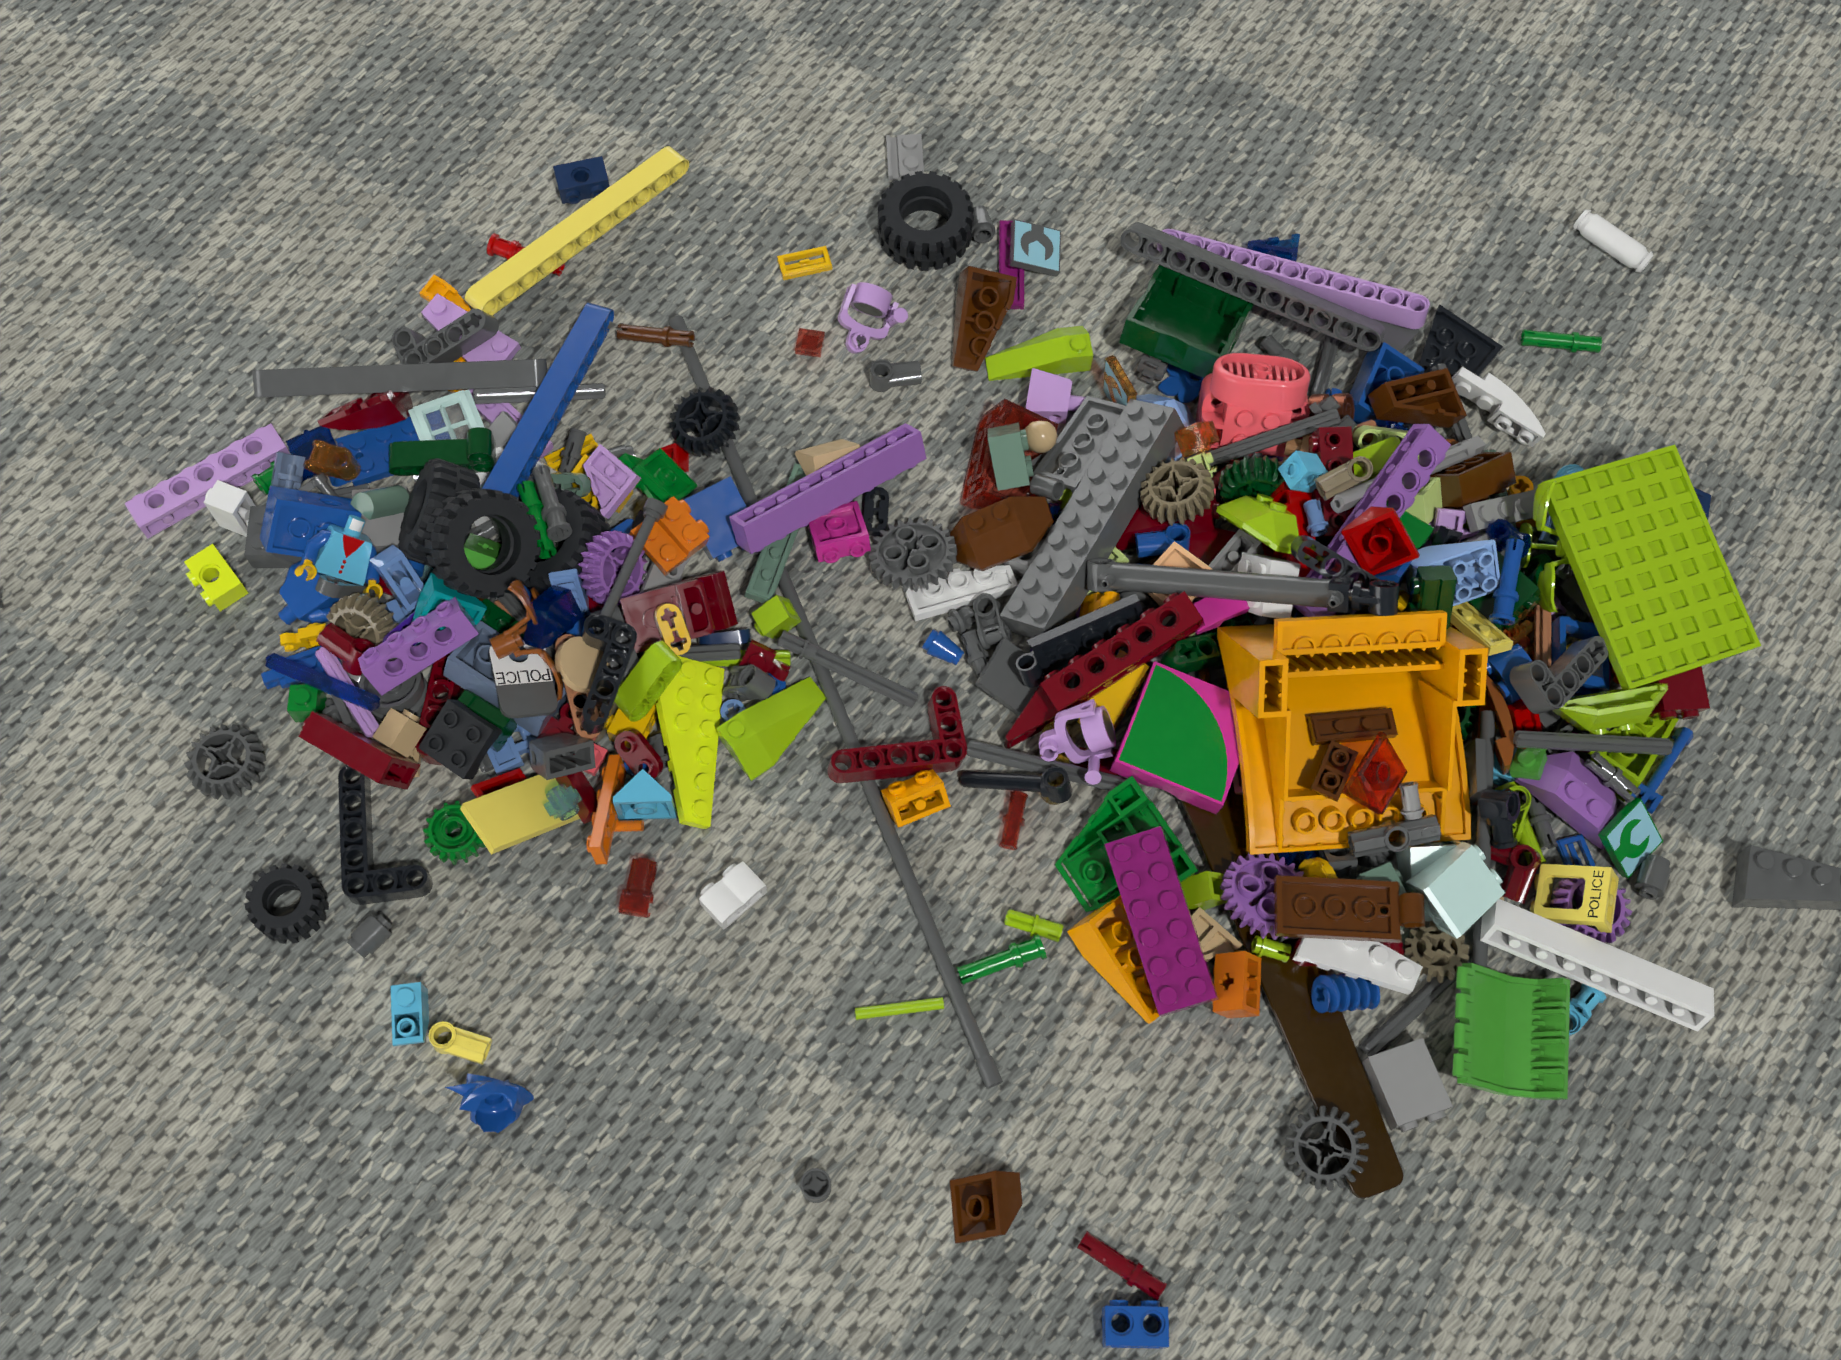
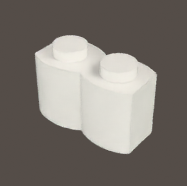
M743 861L738 865H730L723 872V878L715 884L713 882L709 883L700 893V905L723 930L767 893L766 885Z

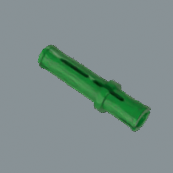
M1523 329L1521 333V346L1569 350L1571 353L1576 351L1599 353L1602 347L1601 336L1579 335L1578 332L1564 334Z
M523 481L525 489H523L522 484H518L517 490L522 502L529 508L526 514L534 515L537 521L534 529L539 530L541 534V539L537 540V547H541L539 557L542 559L551 558L549 550L553 556L556 555L557 550L553 541L547 536L548 526L541 516L544 507L538 498L534 482Z

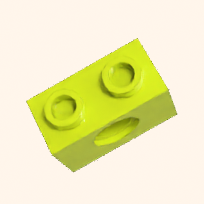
M213 544L184 561L190 570L186 573L187 577L195 587L198 585L202 586L204 591L200 595L209 607L215 604L221 612L249 594ZM218 577L216 581L211 582L212 579Z

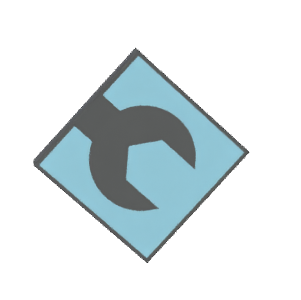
M1014 219L1011 223L1010 266L1057 277L1060 273L1061 230Z

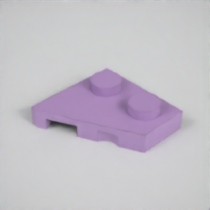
M601 444L583 464L587 477L591 480L593 493L597 496L602 508L600 512L609 519L641 480V477Z

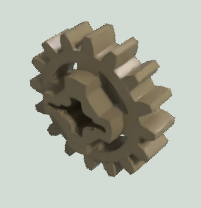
M1430 921V925L1427 928L1423 926L1418 928L1417 931L1410 930L1409 938L1405 939L1403 956L1423 966L1419 976L1423 973L1426 974L1427 982H1430L1432 977H1437L1438 982L1443 983L1445 976L1453 981L1457 973V967L1462 966V963H1468L1470 947L1464 944V935L1456 939L1439 930L1434 922Z

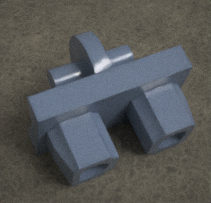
M276 452L271 486L299 489L303 479L306 457Z

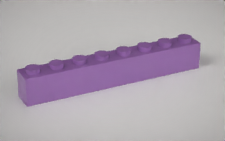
M905 423L730 516L737 545L750 554L759 552L765 546L785 538L787 534L798 528L807 526L811 521L829 514L833 509L851 502L855 497L869 492L879 484L895 478L901 472L915 467L918 463L927 459L921 431Z

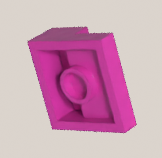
M857 501L843 504L833 509L829 514L821 516L808 524L818 563L824 561L835 563L841 557L850 555L861 557L865 552L871 551L869 534Z

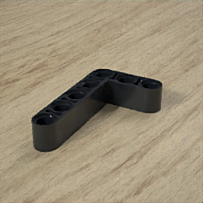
M348 765L343 766L338 775L342 891L356 905L426 896L432 890L433 881L422 866L408 865L374 870L370 778ZM360 776L358 782L349 784L353 777ZM361 802L359 809L350 811L353 804ZM363 829L359 837L351 838L354 831ZM363 857L361 864L352 866L354 859ZM424 877L423 882L419 886H411L415 878ZM390 880L394 881L393 886L389 890H382L384 883ZM364 884V889L360 893L353 894V890L357 885Z

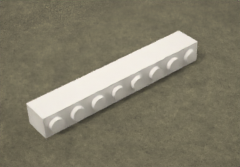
M1498 899L1482 915L1480 941L1697 1032L1714 1017V988L1501 899Z

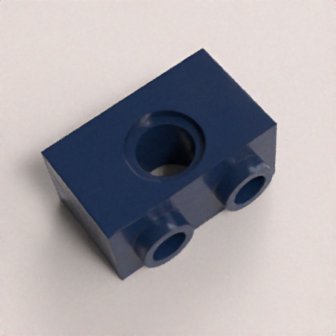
M602 156L553 166L562 204H577L581 200L595 198L610 187Z

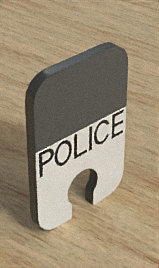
M523 640L525 644L522 646L523 650L542 648L546 651L544 644L538 640ZM491 645L489 660L501 713L505 717L513 719L553 714L557 709L558 701L550 667L538 654L527 655V660L521 663L513 661L509 655L499 660Z

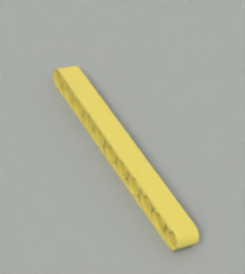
M670 146L664 147L472 285L465 294V301L472 308L480 309L493 316L675 183L688 171L689 161Z

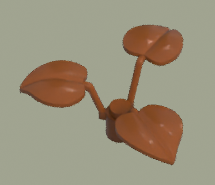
M515 580L510 584L508 590L521 600L526 608V616L509 630L490 638V643L499 660L513 653L516 658L521 655L538 654L550 667L556 679L558 687L557 701H559L563 696V682L561 674L557 672L552 658L542 648L520 649L521 646L525 645L520 634L543 620L546 621L550 631H553L555 627L552 617L538 591L534 587L531 588L533 596L530 601L521 581ZM532 603L535 604L541 611L540 616L538 618L536 617V613ZM530 619H532V621H531L530 623H528V624H526L525 626H523V625H524L525 623H527Z

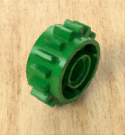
M456 801L454 805L444 803V807L440 810L434 809L435 814L433 817L426 819L429 824L428 828L423 829L425 836L429 837L424 842L428 848L432 847L430 853L434 857L439 855V859L443 863L450 859L453 865H456L458 860L461 859L468 863V857L471 855L479 856L477 852L479 847H486L460 810L462 805L459 801ZM454 829H463L462 833L459 836L454 838L450 837V834Z

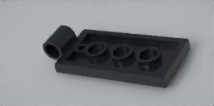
M1136 593L1028 639V645L1033 651L1019 656L1015 663L1025 686L1031 688L1039 686L1050 672L1054 670L1061 671L1068 666V662L1075 656L1080 654L1084 656L1092 651V646L1102 639L1109 640L1117 635L1116 631L1123 625L1128 623L1132 625L1140 620L1139 617L1144 612ZM1142 632L1138 637V641L1151 636V632Z

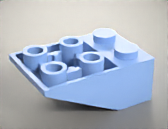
M1493 539L1433 545L1418 549L1417 551L1420 556L1412 560L1405 575L1407 591L1411 595L1409 602L1413 600V595L1410 591V580L1412 577H1416L1418 566L1452 567L1457 577L1453 606L1493 593L1499 588L1500 583L1496 541Z

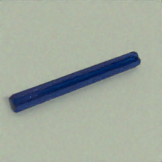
M272 653L270 656L267 655L265 659L267 661L265 666L268 669L373 712L380 707V698L375 694L276 653Z

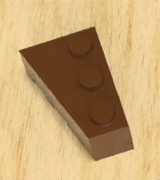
M1448 368L1385 382L1368 395L1378 420L1430 424L1431 426L1449 428L1467 416Z

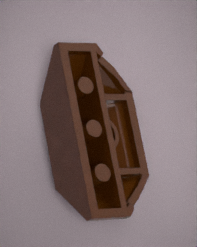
M1011 496L961 517L950 532V536H954L957 548V563L983 572L1032 552L1044 536L1047 528H1050L1054 522L1046 497Z

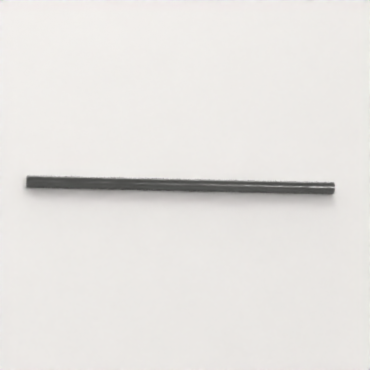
M1488 710L1481 711L1480 739H1485L1487 790H1493L1495 712ZM1478 800L1476 845L1484 853L1486 859L1483 861L1488 869H1490L1492 826L1488 825L1486 819L1480 816ZM1481 916L1473 925L1472 963L1487 968L1488 944L1480 941Z

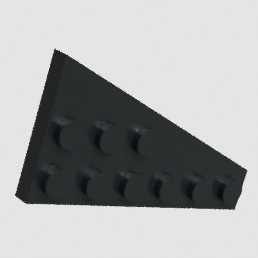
M1439 304L1418 365L1425 369L1424 373L1431 372L1433 366L1441 363L1445 364L1451 377L1464 367L1480 377L1500 353L1503 346ZM1403 423L1401 430L1409 431L1413 424Z

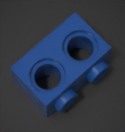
M1109 1300L1110 1306L1102 1308L1103 1347L1166 1349L1169 1347L1168 1307H1160V1301L1147 1300L1141 1301V1306H1128V1300ZM1114 1315H1121L1126 1319L1127 1329L1125 1332L1119 1333L1113 1329L1111 1321ZM1145 1316H1153L1158 1321L1156 1333H1149L1145 1330L1143 1326Z

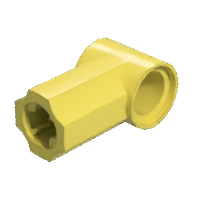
M444 1021L433 1025L428 1035L430 1043L440 1054H450L482 1065L488 1056L492 1043L491 1038L454 1027L452 1024ZM441 1033H452L448 1043H437V1038Z

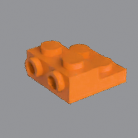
M674 496L664 503L668 506L664 518L660 519L659 522H655L643 547L645 554L665 576L707 545L710 537L707 525L702 520L696 521L690 515L691 509L683 499L678 501ZM642 523L630 531L629 535L633 536L634 540Z

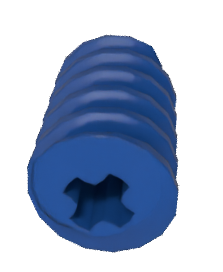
M1345 973L1340 975L1331 974L1329 976L1320 975L1313 982L1311 989L1312 1004L1319 1013L1327 1011L1334 1013L1337 1010L1340 1012L1346 1010L1355 1011L1356 1009L1365 1010L1367 1008L1372 1010L1377 1008L1381 997L1379 986L1360 977L1354 979L1345 976Z

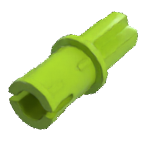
M1008 910L1004 920L1005 925L1030 932L1029 936L1031 937L1038 933L1039 936L1055 942H1059L1063 930V924L1040 918L1039 914H1036L1034 917L1018 911Z

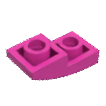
M1204 598L1194 603L1205 623V626L1195 633L1200 634L1217 628L1223 621L1247 613L1250 609L1247 601Z

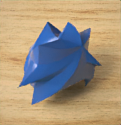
M467 1074L465 1084L445 1087L463 1096L459 1110L471 1111L470 1120L476 1125L478 1124L483 1132L499 1133L517 1120L523 1106L534 1099L533 1094L520 1085L510 1083L508 1079L502 1081L475 1074Z

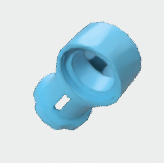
M1582 983L1581 991L1575 998H1570L1569 1018L1573 1022V1028L1569 1031V1036L1577 1033L1592 1016L1591 1011L1598 1003L1605 1001L1606 995L1604 992Z

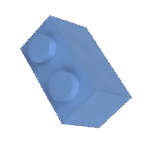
M391 545L370 559V562L397 602L406 611L410 612L416 608L424 584L403 552L394 545Z

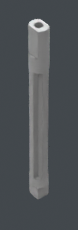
M1477 435L1450 446L1445 453L1444 460L1435 467L1431 474L1480 454L1486 446L1485 442ZM1375 478L1336 494L1330 503L1332 509L1336 513H1341L1355 507Z

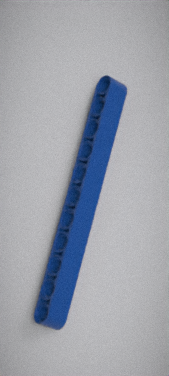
M589 302L585 305L482 489L502 491V493L511 494L518 499L520 494L517 486L522 484L524 488L523 481L529 479L532 470L535 468L609 332L608 325L610 321L613 322L614 320L613 309Z

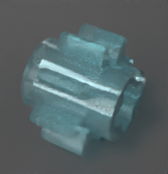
M564 784L552 788L546 795L549 802L544 804V807L550 817L553 816L554 819L559 817L562 821L574 817L580 810L577 803L582 801V798L572 786L567 788Z

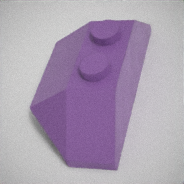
M1572 751L1547 755L1548 759L1540 780L1515 779L1519 785L1527 788L1534 797L1592 844L1604 850L1605 847L1598 834L1617 815L1616 791L1602 784V779L1584 765L1585 761Z

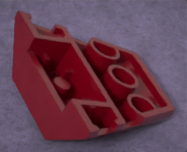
M392 390L382 393H371L364 401L362 397H359L328 411L317 422L319 426L337 430L379 428L407 419L410 415L408 410L413 409V404L409 391L392 392Z

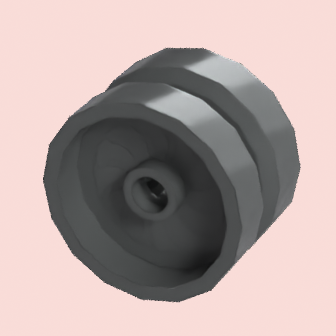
M391 658L388 661H395L397 658ZM420 671L381 696L362 673L359 688L360 694L376 720L381 723L390 708L399 713H402L405 709L420 719L428 684Z

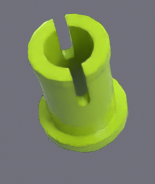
M1256 935L1251 945V952L1255 953L1258 957L1263 955L1286 963L1289 959L1286 953H1291V945L1267 939V936L1263 939L1261 936Z

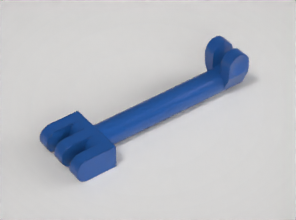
M1678 727L1675 730L1674 735L1671 737L1674 739L1672 753L1663 757L1646 785L1641 783L1638 786L1641 789L1639 794L1642 795L1640 799H1642L1643 803L1645 804L1647 800L1651 801V804L1647 807V811L1650 814L1655 811L1663 799V796L1656 793V790L1683 748L1688 746L1694 737L1693 731L1689 728Z

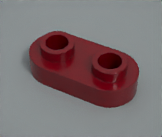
M626 729L617 735L615 749L635 775L643 769V763L648 765L649 772L647 773L653 779L662 773L663 761L640 731ZM625 741L631 744V749L625 746Z

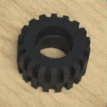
M282 863L280 869L273 865L269 867L270 872L265 873L262 871L258 875L261 878L257 882L255 880L251 882L250 886L253 889L252 891H247L245 896L250 901L245 903V910L250 913L247 916L259 931L273 941L276 939L279 943L286 944L287 940L294 944L299 942V936L306 940L311 937L309 934L311 929L317 932L321 928L317 923L319 920L323 922L326 920L327 915L323 910H329V903L325 900L328 898V895L323 889L322 884L307 869L304 870L296 864L291 867L288 863ZM291 890L301 892L300 903L292 913L281 917L273 915L274 903L280 895Z

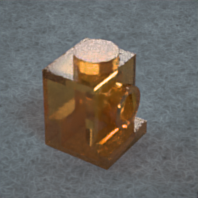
M1213 421L1196 422L1175 432L1184 458L1195 453L1197 455L1204 451L1207 452L1211 450V446L1214 443L1220 441Z

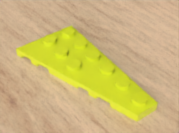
M678 656L683 663L682 667L659 697L656 709L663 743L668 749L670 760L667 763L669 772H672L675 783L673 793L679 823L707 829L711 827L719 738L717 727L720 726L725 669Z

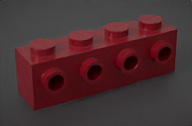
M1352 426L1319 427L1309 437L1310 452L1318 455L1327 472L1353 459ZM1354 464L1352 465V473H1353V474H1354ZM1316 488L1312 492V500H1320L1324 520L1329 524L1328 532L1319 536L1318 541L1332 540L1355 507L1341 513H1336L1330 504L1334 497L1325 501Z

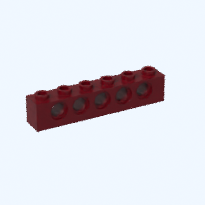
M1183 591L1180 594L1173 593L1164 600V604L1159 608L1148 609L1140 615V620L1130 625L1128 623L1120 627L1116 631L1117 635L1109 640L1102 639L1092 646V651L1086 655H1077L1061 671L1054 670L1047 674L1044 678L1045 681L1040 684L1057 711L1067 710L1087 702L1171 648L1176 642L1185 639L1205 626L1203 617L1186 592ZM1167 616L1177 618L1176 623L1171 627L1162 625L1163 619ZM1144 631L1153 633L1152 638L1148 642L1138 641L1139 635ZM1124 646L1129 649L1125 657L1117 658L1114 656L1116 649ZM1096 662L1104 663V669L1100 673L1091 672V666ZM1073 677L1080 678L1078 687L1074 689L1067 688L1069 679Z

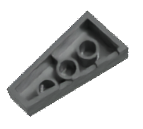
M1750 845L1737 856L1732 908L1841 910V868Z

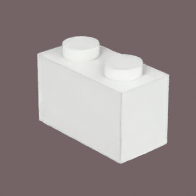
M217 480L213 488L207 491L203 503L220 527L247 537L250 506L256 505L247 491Z

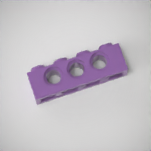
M454 597L449 601L440 603L435 610L426 616L416 618L410 626L402 631L391 634L380 645L367 649L358 658L364 676L382 696L479 635L474 620L458 599ZM440 627H446L444 630L436 631ZM422 642L418 646H412L414 643ZM391 658H397L395 661H388Z

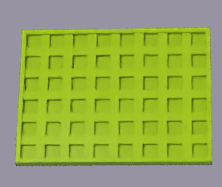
M1676 445L1557 477L1539 484L1557 481L1550 497L1548 512L1598 633L1605 641L1608 657L1622 691L1641 687L1761 646Z

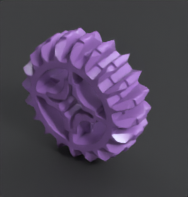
M621 531L601 532V535L593 536V542L585 543L588 552L580 553L584 559L583 562L578 564L582 568L579 577L584 579L581 587L587 589L586 595L593 598V601L605 605L612 589L610 587L614 585L634 542L633 536ZM642 550L620 598L640 593L638 586L644 583L642 580L643 574L648 573L643 569V565L648 562L642 558L645 553L644 550Z
M1577 878L1562 879L1558 884L1560 888H1556L1552 893L1557 898L1553 899L1550 905L1556 908L1573 909L1572 897L1574 893L1576 909H1579L1583 902L1585 880ZM1617 888L1612 933L1599 932L1597 928L1594 929L1586 925H1561L1604 943L1610 944L1616 941V937L1624 934L1623 928H1626L1631 923L1626 917L1630 916L1633 911L1625 907L1630 904L1631 899L1623 898L1622 896L1626 892V888Z

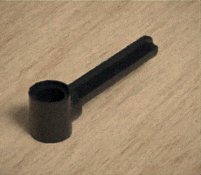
M1051 767L1044 771L1042 776L964 771L961 774V786L968 788L1041 792L1042 797H1048L1054 803H1064L1072 796V787L1068 774L1061 767Z

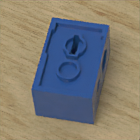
M270 486L260 540L266 552L302 557L306 542L321 530H326L330 524L344 528L349 515L361 518L362 514L350 504L352 501L350 498Z

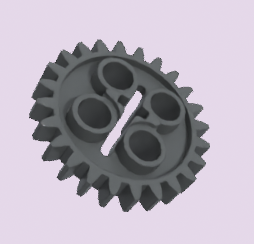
M909 517L906 524L901 520H898V526L896 527L888 524L889 531L880 530V537H874V544L870 545L869 559L872 572L876 573L877 580L883 578L885 586L892 582L893 590L897 589L900 585L903 586L904 592L908 590L909 586H913L915 592L918 591L921 585L928 590V583L932 582L935 585H939L938 578L947 579V572H953V564L957 563V548L954 536H950L949 529L943 530L941 523L934 527L932 519L925 524L923 523V518L920 517L917 523H913L912 518Z

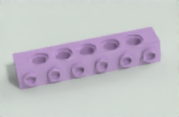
M272 424L258 428L254 433L241 440L234 441L227 448L209 455L205 460L194 466L185 468L181 473L172 478L161 481L157 486L134 496L124 504L148 539L206 507L203 503L206 493L210 488H213L217 480L240 488L253 481L251 478L253 474L258 475L269 468L270 463L275 461L276 452L290 454Z

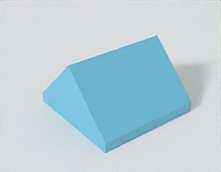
M644 769L613 796V804L619 820L677 818L672 795Z

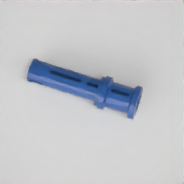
M1514 539L1506 540L1499 588L1493 592L1492 597L1495 599L1494 609L1488 619L1495 624L1513 625L1515 623V618L1513 617L1515 602L1519 601L1516 586L1523 547L1525 545V542L1517 539L1515 550H1513Z

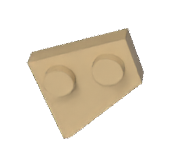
M1200 907L1192 915L1206 962L1215 959V954L1234 952L1243 945Z

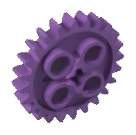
M1248 853L1245 859L1239 856L1236 862L1230 864L1222 877L1223 882L1220 889L1224 892L1221 895V899L1227 901L1224 909L1234 911L1230 917L1231 919L1240 918L1242 920L1239 925L1240 928L1249 925L1250 934L1259 930L1261 938L1264 939L1267 933H1270L1273 940H1276L1278 936H1275L1274 878L1276 875L1302 877L1304 872L1295 873L1293 871L1295 868L1294 863L1286 866L1285 857L1276 861L1273 853L1268 858H1265L1264 854H1258L1255 858L1254 855Z

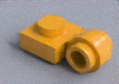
M1106 591L1104 594L1096 592L1086 596L1081 604L1079 617L1121 599L1120 594Z

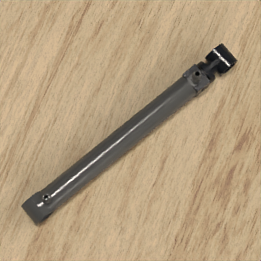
M1093 558L1087 561V589L1096 592L1123 590L1172 595L1173 593L1180 594L1185 591L1188 596L1323 607L1327 608L1329 612L1348 613L1351 607L1352 610L1360 611L1362 605H1368V613L1378 616L1396 615L1398 611L1399 583L1394 581H1371L1369 588H1364L1363 582H1354V578L1333 576L1332 579L1121 563L1108 558Z

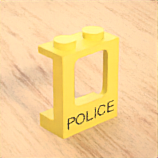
M1541 864L1539 874L1535 875L1534 886L1537 892L1536 899L1531 902L1530 912L1556 923L1596 926L1599 932L1612 933L1619 878L1612 867ZM1554 877L1585 880L1583 902L1579 909L1550 908Z

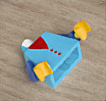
M349 515L344 528L330 524L326 530H321L306 542L301 559L303 565L298 566L294 572L297 577L301 576L305 569L308 573L306 581L315 578L317 572L362 586L366 582L368 586L363 590L362 594L369 593V589L375 591L378 599L383 594L381 586L377 584L379 583L380 575L370 562V559L377 555L376 547L367 535L361 534L365 524L364 519Z

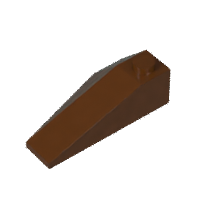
M968 266L960 272L956 294L952 367L978 372L1007 311L1010 310L1013 304L1017 277L973 266Z

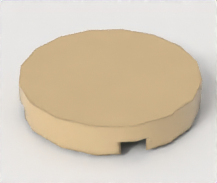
M580 636L573 637L558 647L555 654V667L557 672H560L564 677L562 681L568 687L577 692L588 693L604 652L586 645Z

